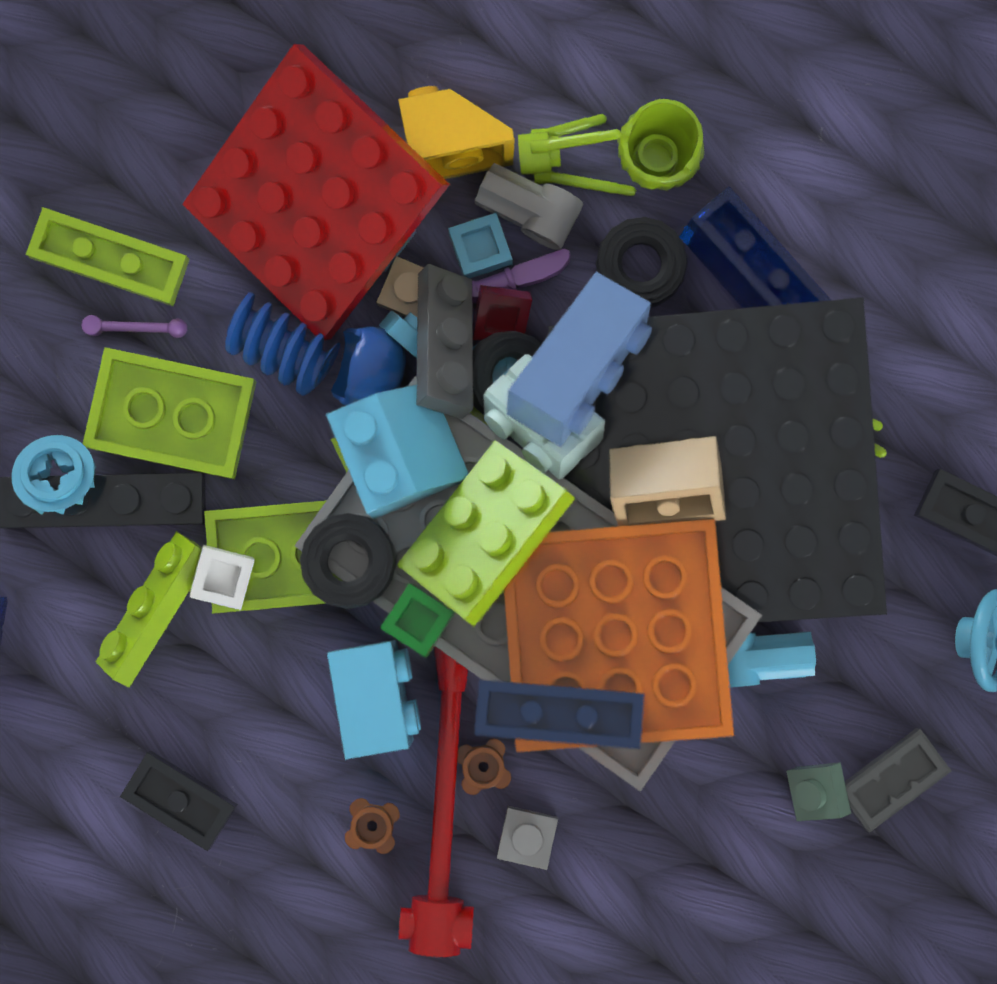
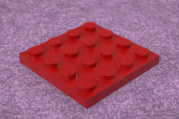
M293 44L182 205L301 322L305 323L315 336L321 333L324 335V341L335 335L450 184L305 45Z

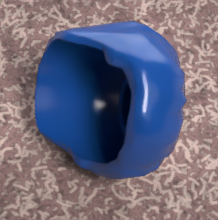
M381 327L346 328L343 331L345 339L344 355L339 374L331 389L333 397L338 399L344 406H347L373 394L401 388L405 376L407 357L402 345Z

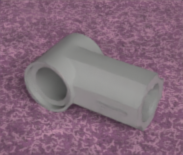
M493 163L492 167L487 171L475 198V205L491 213H497V216L521 227L522 233L530 239L554 250L562 249L584 205L579 198L560 187L551 184L540 186L496 163Z

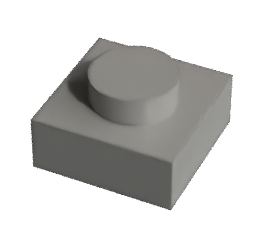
M508 806L497 859L547 870L558 817Z

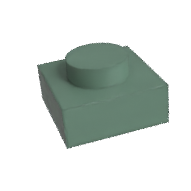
M841 762L797 766L786 770L796 821L838 819L851 814Z

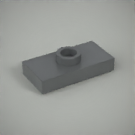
M916 728L845 781L850 810L863 828L870 833L949 774L951 769L922 730Z

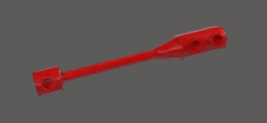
M434 646L438 687L441 690L428 895L413 896L411 908L401 907L399 939L409 940L408 951L413 954L430 957H453L460 955L461 949H471L474 906H463V899L449 896L462 692H465L468 681V669Z

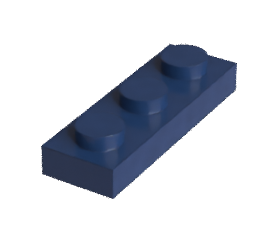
M479 680L474 735L640 749L644 693Z

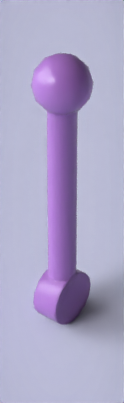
M89 315L82 321V329L90 336H98L103 331L169 333L174 338H181L187 332V324L179 318L172 319L169 323L102 321L95 315Z

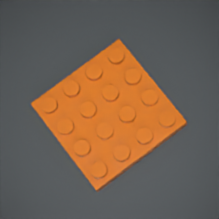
M715 519L548 532L504 589L511 682L644 693L641 743L734 736ZM515 739L516 752L596 746Z

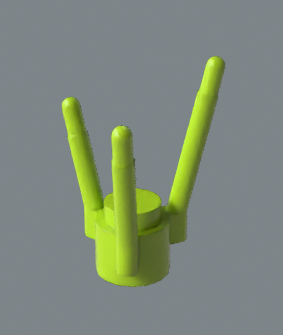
M604 114L582 118L550 128L531 129V133L518 134L521 175L534 174L536 184L555 183L627 196L636 194V188L633 186L552 172L551 167H561L560 149L602 143L604 141L617 140L621 137V132L618 129L560 137L604 124L607 120Z

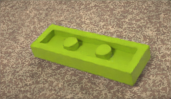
M42 207L26 255L31 259L170 306H174L190 261L186 255L44 207Z
M177 531L171 541L164 544L157 553L153 570L143 586L138 587L131 595L127 604V612L117 628L111 631L103 640L100 647V655L95 661L112 680L129 688L192 587L202 547Z

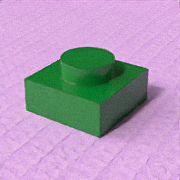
M409 583L380 628L427 658L456 612Z

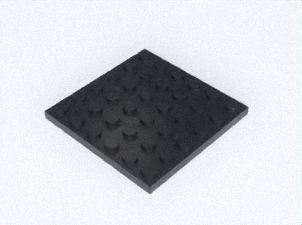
M864 297L648 317L647 325L652 327V331L644 347L637 355L629 352L621 363L624 366V370L614 389L608 395L601 391L592 404L595 407L594 412L605 420L603 439L596 448L579 461L578 465L564 479L614 513L610 493V449L716 436L722 467L726 520L715 521L721 587L760 613L762 616L758 622L887 614ZM548 326L549 335L555 326Z

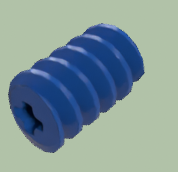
M252 292L248 293L235 310L228 326L225 340L227 353L237 355L243 351V360L246 364L255 365L261 361L260 369L263 374L272 375L279 370L278 380L282 385H290L297 379V393L301 396L309 394L323 381L334 364L340 349V342L328 352L324 351L323 334L319 333L310 342L305 340L307 325L302 322L295 330L289 331V313H283L274 322L270 320L273 304L267 302L256 312L253 310L255 294Z

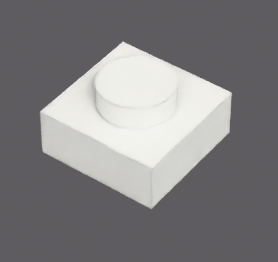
M203 545L189 594L190 598L241 610L254 564V557Z

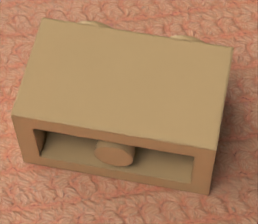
M716 436L610 449V493L618 527L715 519V521L726 520L723 475Z

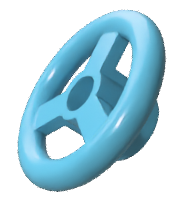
M997 589L988 592L983 597L974 618H961L955 634V647L958 656L970 658L976 682L983 690L988 692L997 691V670L992 676L997 660Z

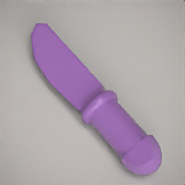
M561 249L518 264L511 270L509 267H506L503 272L477 281L472 280V303H477L480 285L517 290V288L544 282L560 274L570 263V251Z

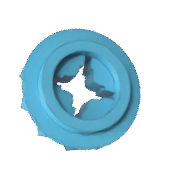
M63 435L46 436L30 443L18 455L12 469V485L16 495L24 505L33 508L41 515L44 512H57L63 515L66 508L74 504L83 505V499L88 490L95 488L94 473L96 465L88 449L78 440ZM51 460L55 461L63 473H68L60 477L59 490L56 491L48 480H42L50 476Z

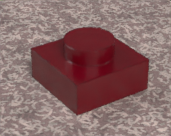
M480 285L472 323V339L481 341L494 333L518 331L525 334L532 304L530 292Z

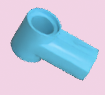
M750 632L728 664L730 687L758 685L760 680H781L815 676L816 653L811 632L756 636L755 632Z

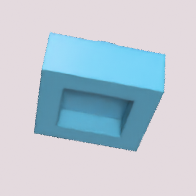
M497 213L448 228V233L464 277L473 278L512 265L513 259Z
M391 310L379 326L385 329L392 338L417 358V317L410 312L403 320Z

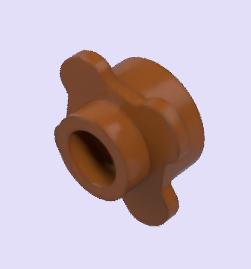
M492 738L485 745L472 747L464 744L459 747L457 762L462 765L464 779L461 786L466 793L476 795L481 789H489L494 786L498 789H504L509 785L511 773L504 765L503 755L506 748L502 741ZM481 762L488 764L489 768L487 771L479 770L478 766Z
M365 798L354 800L349 808L353 817L350 829L345 833L346 844L352 849L363 847L366 849H376L380 854L390 852L395 846L392 832L394 823L400 817L398 807L390 802L383 806L370 804ZM370 821H374L377 823V829L371 831L368 829L367 824Z

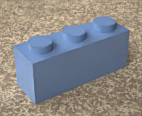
M596 272L509 388L507 415L559 447H562L572 432L577 435L581 434L593 416L595 407L592 404L602 391L608 395L614 389L624 370V366L621 365L629 352L637 355L647 342L652 331V327L647 325L651 303Z

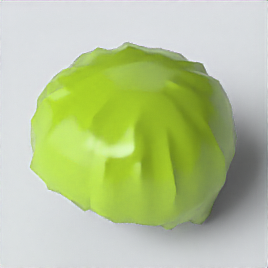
M657 99L640 107L638 111L628 118L627 123L621 127V137L617 139L618 157L621 159L622 169L628 173L632 181L638 183L642 188L649 190L661 189L667 191L674 187L682 186L700 169V162L704 158L702 125L690 108L675 100Z

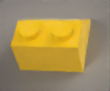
M425 86L410 91L407 98L398 99L407 144L444 179L487 171L492 167L493 163L502 167L514 164V135L512 128L453 90L439 91L436 86Z

